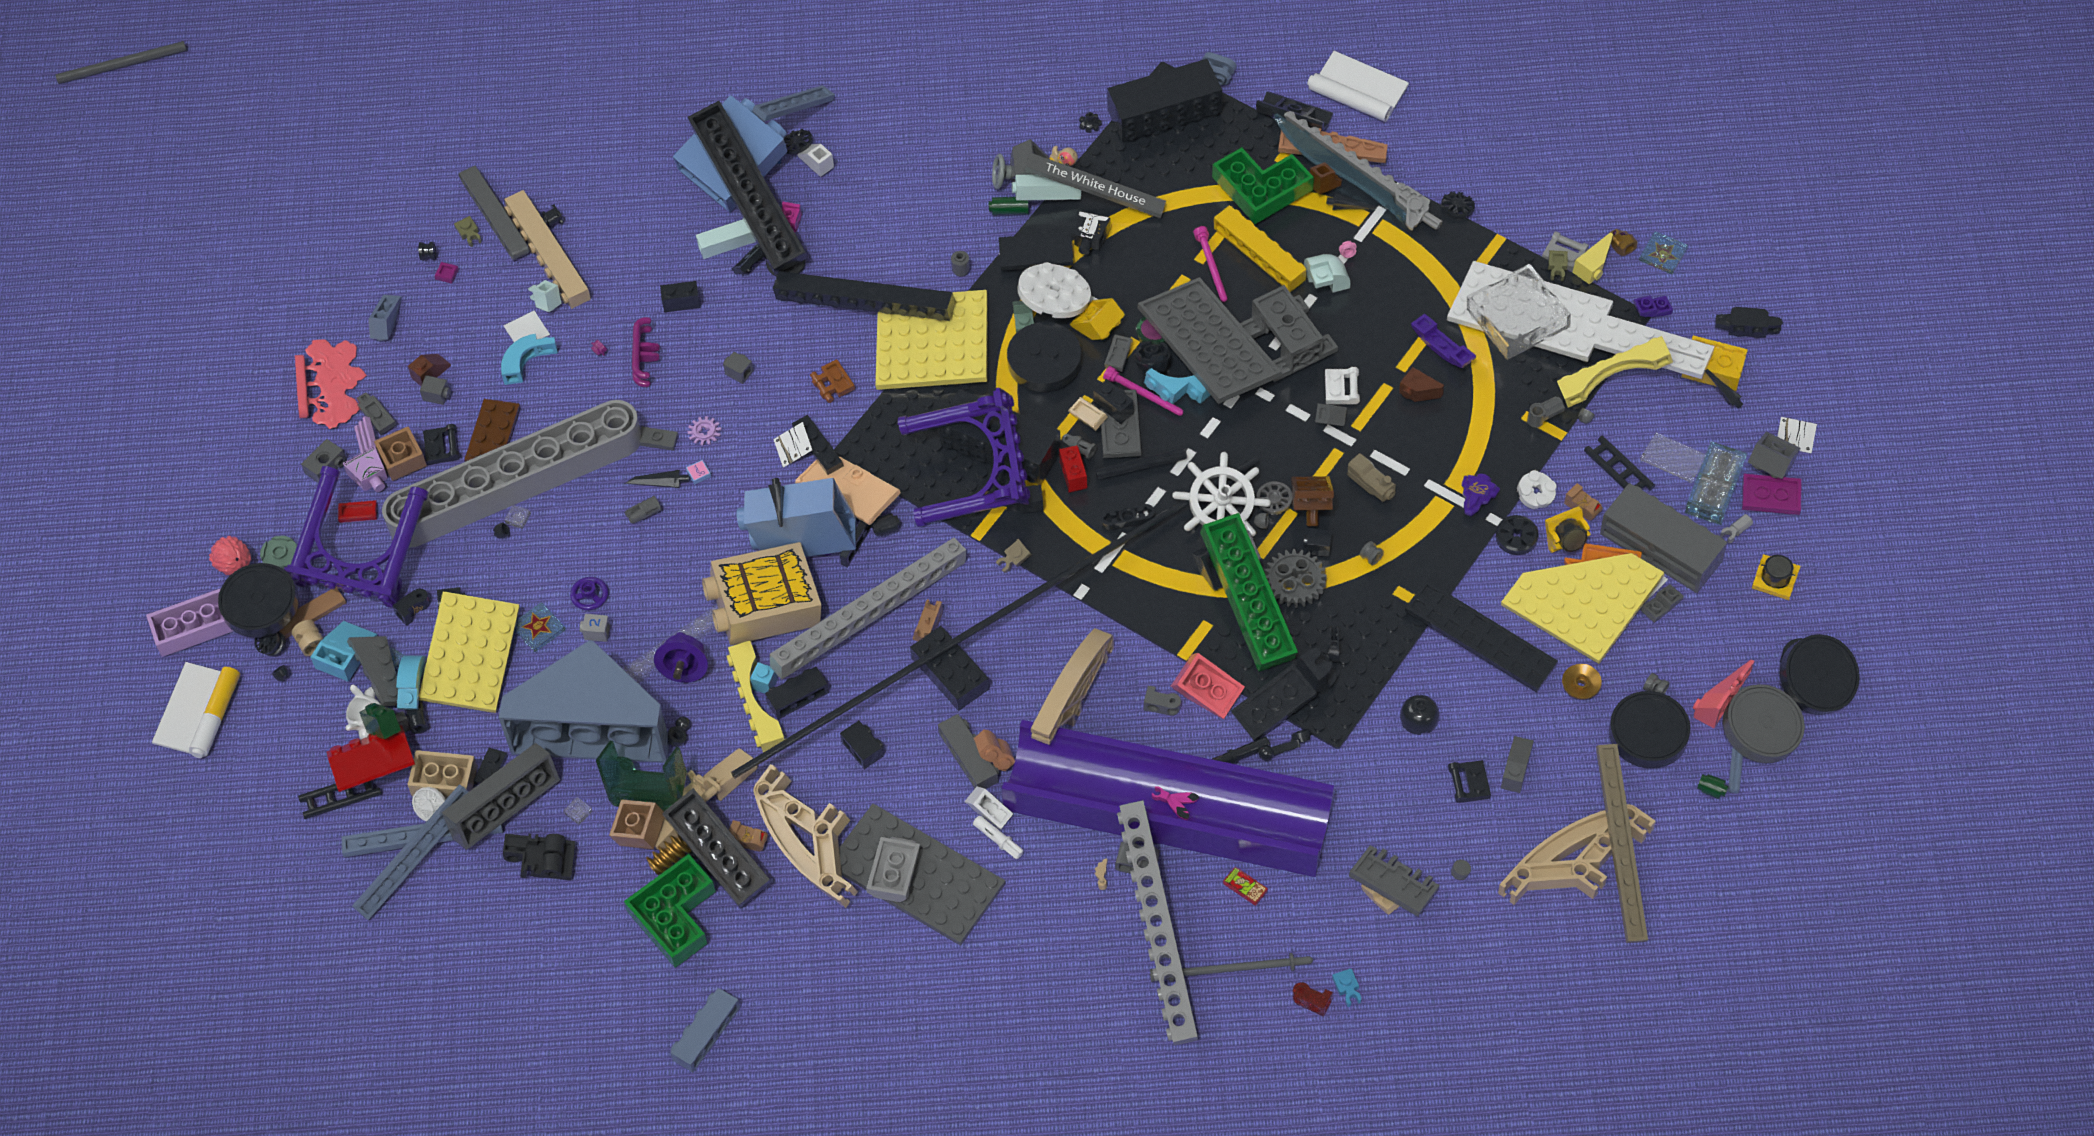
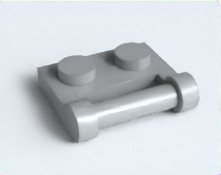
M1555 231L1542 257L1549 260V250L1568 251L1567 270L1573 272L1575 260L1588 250L1589 245L1571 240ZM1557 242L1579 250V253L1564 248L1560 245H1557Z

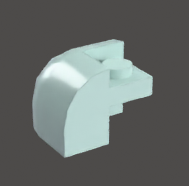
M1322 254L1304 260L1309 283H1314L1315 288L1330 285L1332 293L1350 288V278L1339 257L1332 254Z

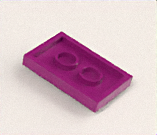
M1744 474L1742 510L1800 515L1801 479L1788 477L1781 479L1766 475Z

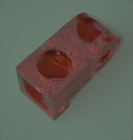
M1303 982L1295 984L1292 990L1293 1001L1297 1005L1323 1017L1333 1000V992L1325 989L1321 993L1311 989L1308 984Z

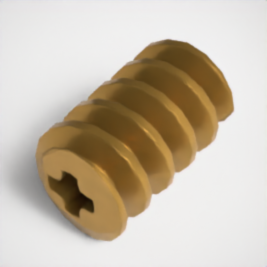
M671 835V843L665 840V849L658 846L660 853L658 854L653 851V859L648 856L646 857L649 866L658 876L666 871L667 868L673 866V862L677 863L679 857L684 858L685 852H691L679 835H677V838Z

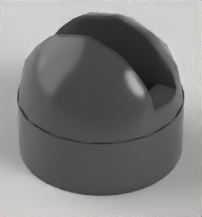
M1581 408L1578 418L1580 422L1587 424L1593 420L1595 414L1585 408Z
M1259 513L1255 516L1254 523L1258 528H1268V513Z

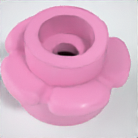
M1346 241L1339 247L1340 254L1345 258H1351L1356 254L1357 246L1354 242Z

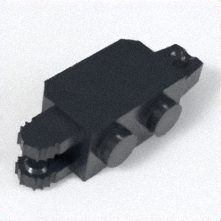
M1734 307L1731 309L1730 314H1716L1715 328L1728 330V335L1737 337L1766 338L1767 334L1778 335L1783 324L1782 318L1769 316V312L1766 309Z

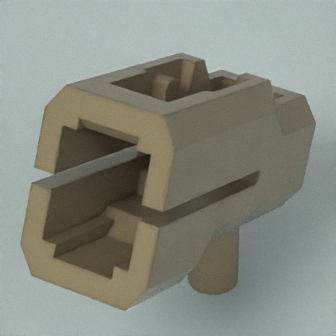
M1361 453L1348 464L1347 475L1371 495H1375L1382 502L1386 499L1390 500L1395 495L1396 484L1391 481V477L1382 474Z

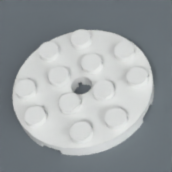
M1047 262L1026 269L1021 274L1018 283L1019 297L1030 309L1039 314H1042V312L1053 314L1052 317L1069 318L1079 315L1088 307L1091 297L1088 283L1076 270Z

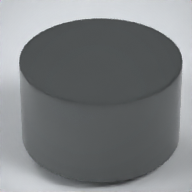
M1462 859L1455 861L1451 868V875L1457 880H1465L1471 872L1470 864Z

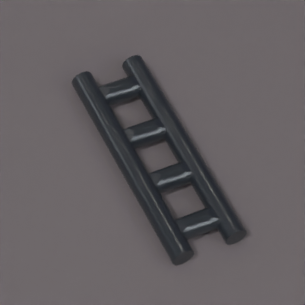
M1603 435L1598 438L1600 445L1595 449H1592L1590 446L1585 447L1584 452L1623 489L1629 484L1625 479L1632 474L1640 480L1634 486H1638L1641 489L1646 486L1649 490L1655 487V484ZM1606 449L1614 456L1607 462L1599 455ZM1618 462H1621L1627 468L1620 474L1612 468Z
M368 781L364 783L366 792L354 795L353 788L351 787L345 790L347 798L335 801L333 792L338 791L335 783L298 795L300 803L305 801L307 803L308 810L302 813L304 819H308L382 795L380 787L374 789L372 782ZM325 795L328 804L316 807L314 798Z

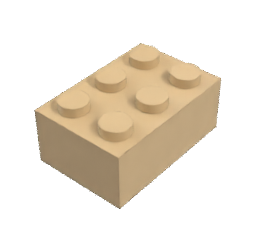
M416 750L414 756L415 765H412L408 781V788L412 796L423 787L437 789L443 794L445 799L450 796L459 784L468 792L473 789L474 778L478 768L474 756Z

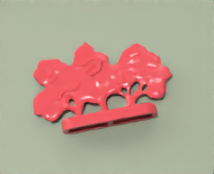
M325 339L313 340L312 344L305 349L306 353L313 359V362L307 366L304 355H295L300 419L309 417L308 406L312 403L318 409L313 414V422L325 424L331 429L337 427L338 423L347 422L352 415L360 410L357 406V401L345 394L346 389H353L357 385L358 380H362L367 376L361 368L349 365L356 357V345L344 340L335 347H332ZM306 370L317 371L313 382H307ZM307 386H319L321 389L320 395L317 398H309ZM318 401L326 402L328 404V407L325 408L320 406L321 403H318Z

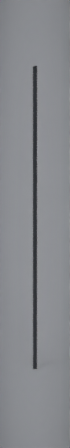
M1255 456L1235 468V470L1243 473L1258 464L1259 459ZM1219 478L1212 482L1216 488L1219 487ZM1203 487L1198 493L1208 494L1210 491ZM1189 500L1178 502L731 772L732 776L736 779L1190 505Z

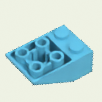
M343 621L319 642L310 658L315 669L349 682L360 661H357L353 648L349 647L347 643L348 638L376 637L377 634Z

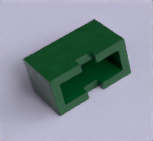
M371 703L359 712L366 732L371 735H377L379 738L386 739L401 731L393 709Z

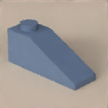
M382 296L368 319L371 339L379 341L389 339L396 322L401 296Z

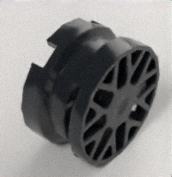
M280 631L261 638L255 637V648L262 654L276 657L280 655L281 650L284 651L286 638Z

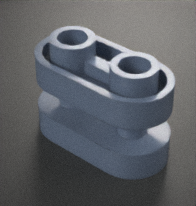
M1205 53L1202 60L1208 59L1219 84L1227 85L1231 75L1237 68L1236 63L1232 59L1218 54Z

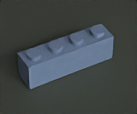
M717 988L714 993L712 992L708 996L703 1009L697 1011L693 1023L684 1029L682 1038L679 1042L676 1041L671 1048L672 1060L694 1073L740 1009L738 999L720 988Z

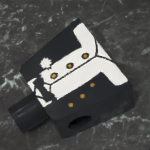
M1077 211L1074 245L1079 246L1078 251L1081 254L1087 255L1090 249L1099 250L1111 230V218Z

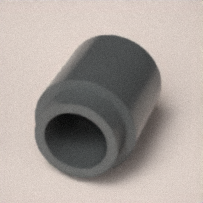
M956 251L951 256L952 271L956 276L963 277L970 270L969 255L964 251Z

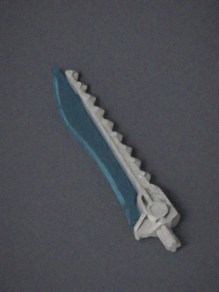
M1286 112L1284 114L1286 119L1279 114L1274 115V121H1276L1284 135L1307 159L1316 165L1324 162L1335 171V174L1366 192L1393 213L1400 222L1406 221V226L1410 230H1413L1422 221L1435 230L1440 228L1443 221L1429 213L1430 200L1408 185L1405 186L1404 183H1395L1392 175L1387 174L1384 176L1380 167H1370L1367 159L1362 158L1359 160L1355 151H1345L1342 143H1333L1330 135L1322 136L1319 128L1308 127L1307 121L1304 119L1297 120L1294 112Z

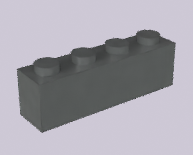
M956 714L939 723L938 733L974 789L977 786L987 789L997 784L999 770L979 755L974 741L976 735L971 734L969 731L970 727L967 721L961 719L959 714Z

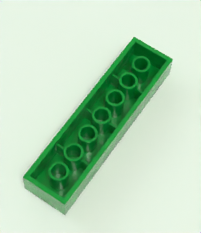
M1236 513L1204 524L1200 532L1258 672L1295 659L1298 651L1240 514Z

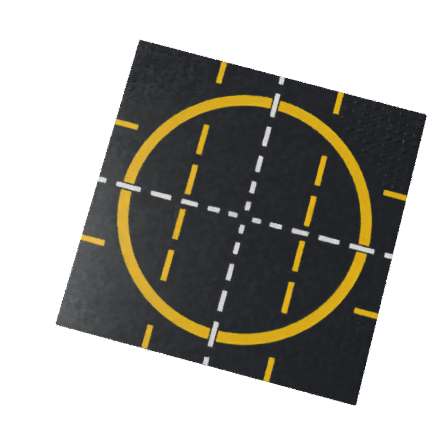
M1160 62L1150 75L1175 67L1165 62ZM1223 92L1221 113L1140 136L1133 140L1122 142L1111 120L1072 168L1166 200L1161 218L1081 190L1080 199L1044 200L1014 235L1071 232L1073 265L1064 267L1076 270L1086 280L1091 290L1089 303L1092 300L1113 298L1125 314L1121 319V323L1109 331L1108 337L1103 340H1092L1071 327L1070 323L1078 315L1069 318L1052 317L1053 314L1045 312L1039 314L1032 310L1034 323L1050 322L1059 324L1069 329L1078 339L1081 347V367L1074 380L1061 389L1038 392L1021 386L1011 376L1007 363V348L1010 340L1016 334L1012 302L1022 301L1018 294V283L1021 274L1026 269L1001 270L999 253L968 290H987L988 294L987 382L884 389L836 446L834 451L839 457L861 467L877 478L899 489L901 492L899 497L919 508L972 496L983 489L991 477L993 470L991 464L980 462L972 456L963 455L955 449L946 448L940 444L939 427L902 435L900 432L898 417L906 415L910 417L948 408L959 389L980 398L994 396L993 391H996V388L1003 389L1013 397L1014 406H1012V410L1014 412L1060 430L1061 449L1069 447L1062 440L1065 434L1081 436L1086 442L1096 444V451L1091 459H1086V456L1080 453L1087 475L1086 489L1073 492L1068 491L1058 455L1041 484L1043 511L1021 513L1020 506H1016L1015 503L941 520L1003 557L1007 556L1004 551L1019 539L1032 554L1019 566L1046 582L1140 526L1135 525L1106 530L1100 524V516L1104 511L1150 504L1154 507L1155 516L1182 501L1174 499L1172 495L1174 492L1190 493L1197 477L1188 468L1189 462H1193L1204 472L1213 467H1220V455L1222 452L1228 454L1227 467L1233 469L1256 456L1259 459V463L1242 473L1245 475L1254 467L1259 469V473L1249 481L1255 498H1257L1259 488L1268 482L1284 483L1292 492L1291 477L1329 476L1334 490L1332 510H1318L1317 526H1307V510H1294L1292 503L1290 508L1281 512V514H1268L1269 523L1267 529L1258 528L1254 523V518L1257 514L1267 513L1261 510L1259 506H1253L1252 512L1246 520L1256 531V535L1252 536L1264 564L1262 566L1263 571L1267 569L1268 562L1272 563V557L1278 559V553L1284 556L1285 550L1289 554H1292L1293 549L1296 550V554L1303 550V555H1306L1307 547L1303 546L1304 535H1308L1309 528L1332 530L1329 557L1310 555V558L1317 556V562H1322L1321 568H1325V574L1327 575L1326 587L1323 588V594H1319V599L1313 598L1312 604L1305 601L1304 607L1301 603H1298L1296 608L1294 603L1287 607L1286 601L1280 604V598L1276 599L1298 651L1295 659L1258 672L1224 588L1213 591L1195 563L1192 553L1206 545L1200 533L1203 527L1202 524L1198 523L1190 531L1184 529V525L1194 518L1190 505L1075 573L1055 587L1185 662L1188 661L1192 654L1199 653L1245 686L1240 694L1247 698L1292 664L1296 666L1299 657L1310 649L1321 648L1322 653L1317 660L1324 659L1328 662L1329 626H1332L1333 629L1339 626V662H1332L1333 667L1330 673L1337 674L1336 682L1325 692H1317L1315 698L1285 720L1302 730L1310 729L1311 735L1335 749H1340L1428 628V625L1405 612L1407 604L1426 580L1450 595L1454 592L1495 535L1498 524L1509 516L1519 502L1520 495L1519 491L1517 492L1519 481L1531 471L1536 470L1540 472L1579 419L1578 415L1581 408H1587L1608 377L1590 392L1585 401L1571 407L1567 406L1557 381L1564 376L1577 373L1583 365L1607 360L1615 355L1614 353L1594 348L1587 362L1447 321L1448 313L1473 261L1613 301V307L1609 316L1646 326L1651 317L1640 316L1633 303L1594 283L1588 284L1569 270H1564L1565 277L1563 281H1561L1560 275H1555L1554 280H1551L1552 270H1548V259L1466 217L1457 218L1448 215L1443 211L1441 204L1429 199V213L1443 221L1440 228L1435 230L1422 221L1413 230H1410L1406 226V214L1395 206L1394 196L1340 158L1293 154L1309 172L1310 168L1325 162L1342 180L1341 186L1320 195L1313 189V191L1254 224V226L1260 231H1264L1267 237L1277 242L1285 252H1289L1298 263L1304 265L1306 258L1322 254H1332L1339 257L1343 262L1350 278L1349 289L1332 293L1330 285L1315 288L1313 282L1309 283L1306 275V280L1290 292L1293 297L1297 295L1302 297L1309 307V312L1305 314L1322 337L1327 334L1330 335L1338 346V351L1276 382L1272 380L1219 404L1211 395L1200 404L1185 393L1174 403L1175 406L1183 410L1181 416L1136 393L1141 456L1103 458L1101 425L1095 431L1070 414L1068 410L1080 397L1100 410V407L1094 403L1093 390L1105 381L1103 375L1107 368H1105L1104 364L1114 335L1133 339L1122 372L1117 371L1119 375L1159 396L1144 383L1146 374L1139 370L1133 355L1135 353L1134 350L1138 349V344L1142 342L1152 341V344H1160L1161 342L1167 344V342L1163 338L1157 340L1149 339L1142 334L1141 325L1146 318L1139 311L1138 303L1199 277L1220 300L1202 245L1195 239L1193 231L1200 226L1207 227L1209 232L1207 241L1227 295V301L1222 303L1239 323L1252 318V300L1282 286L1214 229V217L1229 205L1237 209L1247 220L1251 221V219L1213 179V164L1241 147L1262 170L1291 155V153L1278 152L1282 128L1280 121L1257 112L1256 109ZM1335 193L1359 202L1374 205L1376 209L1332 210L1333 205L1326 204L1327 197L1334 198ZM1077 211L1111 218V230L1099 250L1090 249L1087 255L1081 254L1078 251L1079 246L1074 245ZM1346 241L1354 242L1357 246L1356 254L1351 258L1343 257L1339 251L1340 245ZM1423 314H1426L1437 323V329L1459 347L1464 345L1476 355V358L1463 368L1449 363L1436 354L1411 327V323ZM1271 330L1268 334L1264 333L1254 338L1255 342L1272 361L1281 357V343ZM1167 344L1170 357L1166 370L1160 374L1175 378L1193 376L1194 374ZM1414 367L1443 384V396L1437 399L1414 402L1399 393L1400 382L1411 368ZM1358 368L1357 388L1360 402L1357 404H1326L1325 369ZM1344 378L1345 395H1350V378ZM1116 381L1111 382L1117 388H1121L1123 390H1130L1129 388L1121 385ZM1555 396L1563 401L1564 411L1545 420L1542 426L1536 428L1528 424L1527 417L1532 404H1541ZM1318 403L1347 407L1344 426L1315 422ZM1184 448L1187 453V458L1184 460L1107 478L1097 479L1095 474L1096 468ZM1359 453L1370 460L1374 467L1382 474L1390 476L1391 481L1396 484V493L1390 500L1386 499L1382 502L1347 475L1348 464ZM1001 471L997 478L1001 486L1007 485L1010 481L1008 471ZM1477 474H1485L1491 478L1492 483L1500 488V491L1487 504L1481 505L1478 512L1472 516L1466 515L1464 513V488L1461 486L1463 478L1468 475L1477 476ZM1214 477L1209 480L1213 482L1217 480L1219 477ZM1231 479L1226 482V485L1231 487L1236 482ZM1025 480L1026 486L1039 485ZM994 485L987 494L1000 489ZM1271 486L1272 490L1278 489V486ZM1240 488L1232 496L1245 497V493ZM1261 493L1260 497H1266V495ZM1285 494L1282 497H1289V494ZM1198 501L1201 510L1212 503ZM1232 504L1240 514L1245 509V505ZM1217 508L1208 517L1217 520ZM1225 509V517L1230 516V513ZM1124 514L1122 518L1124 520H1131L1133 516L1131 514ZM1370 541L1374 542L1377 548H1381L1384 551L1382 558L1375 565L1369 564L1368 559H1363L1360 556L1362 548Z

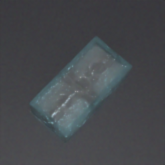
M1711 441L1687 501L1685 513L1722 525L1744 468L1747 453Z

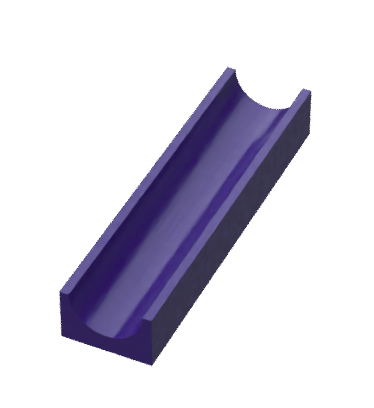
M1021 720L1019 743L1013 770L1009 781L1003 782L1002 785L1003 805L1009 811L1122 836L1121 832H1124L1125 828L1124 824H1119L1117 815L1118 812H1121L1120 806L1143 800L1153 843L1316 877L1333 806L1334 785L1060 727L1051 744L1048 745L1031 738V727L1034 722ZM1155 786L1161 787L1170 794L1185 792L1197 794L1199 799L1196 802L1182 804L1188 811L1189 819L1184 820L1178 817L1168 803L1152 799V793L1154 795L1161 794L1155 791ZM1133 821L1130 823L1129 827L1131 829H1137L1140 823L1137 821Z

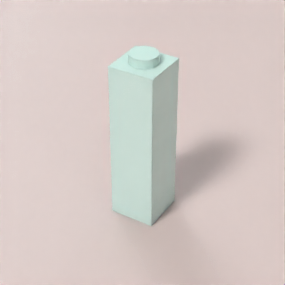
M1037 174L1015 175V182H1012L1011 186L1016 200H1066L1081 198V190Z
M744 220L696 235L697 244L703 259L756 242Z

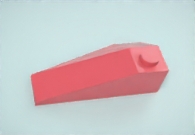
M1748 661L1706 692L1702 699L1698 698L1693 706L1695 710L1693 718L1715 728L1722 718L1726 706L1738 693L1739 688L1742 687L1751 673L1755 661Z

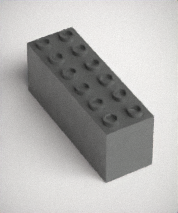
M1631 483L1625 487L1604 513L1600 535L1623 549L1642 552V560L1660 569L1664 574L1695 593L1701 590L1720 566L1727 546V541L1721 536L1713 534L1706 527L1695 523L1688 516L1680 514L1673 507L1665 505L1655 496L1647 494L1640 487L1634 486Z

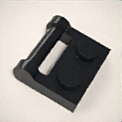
M455 424L423 431L427 465L456 461L460 458V453L457 450L455 434L457 427ZM447 435L449 439V453H445L443 436Z
M1483 760L1448 764V770L1452 774L1456 792L1454 796L1457 803L1491 798ZM1459 772H1464L1469 793L1463 791Z

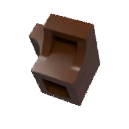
M1325 162L1310 168V174L1314 177L1313 189L1319 195L1341 186L1342 180Z

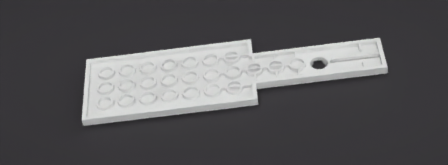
M1473 261L1447 316V321L1587 362L1594 348L1614 354L1623 353L1636 345L1648 342L1652 338L1662 336L1673 360V363L1662 368L1702 379L1714 352V346L1609 316L1613 307V301L1476 261Z

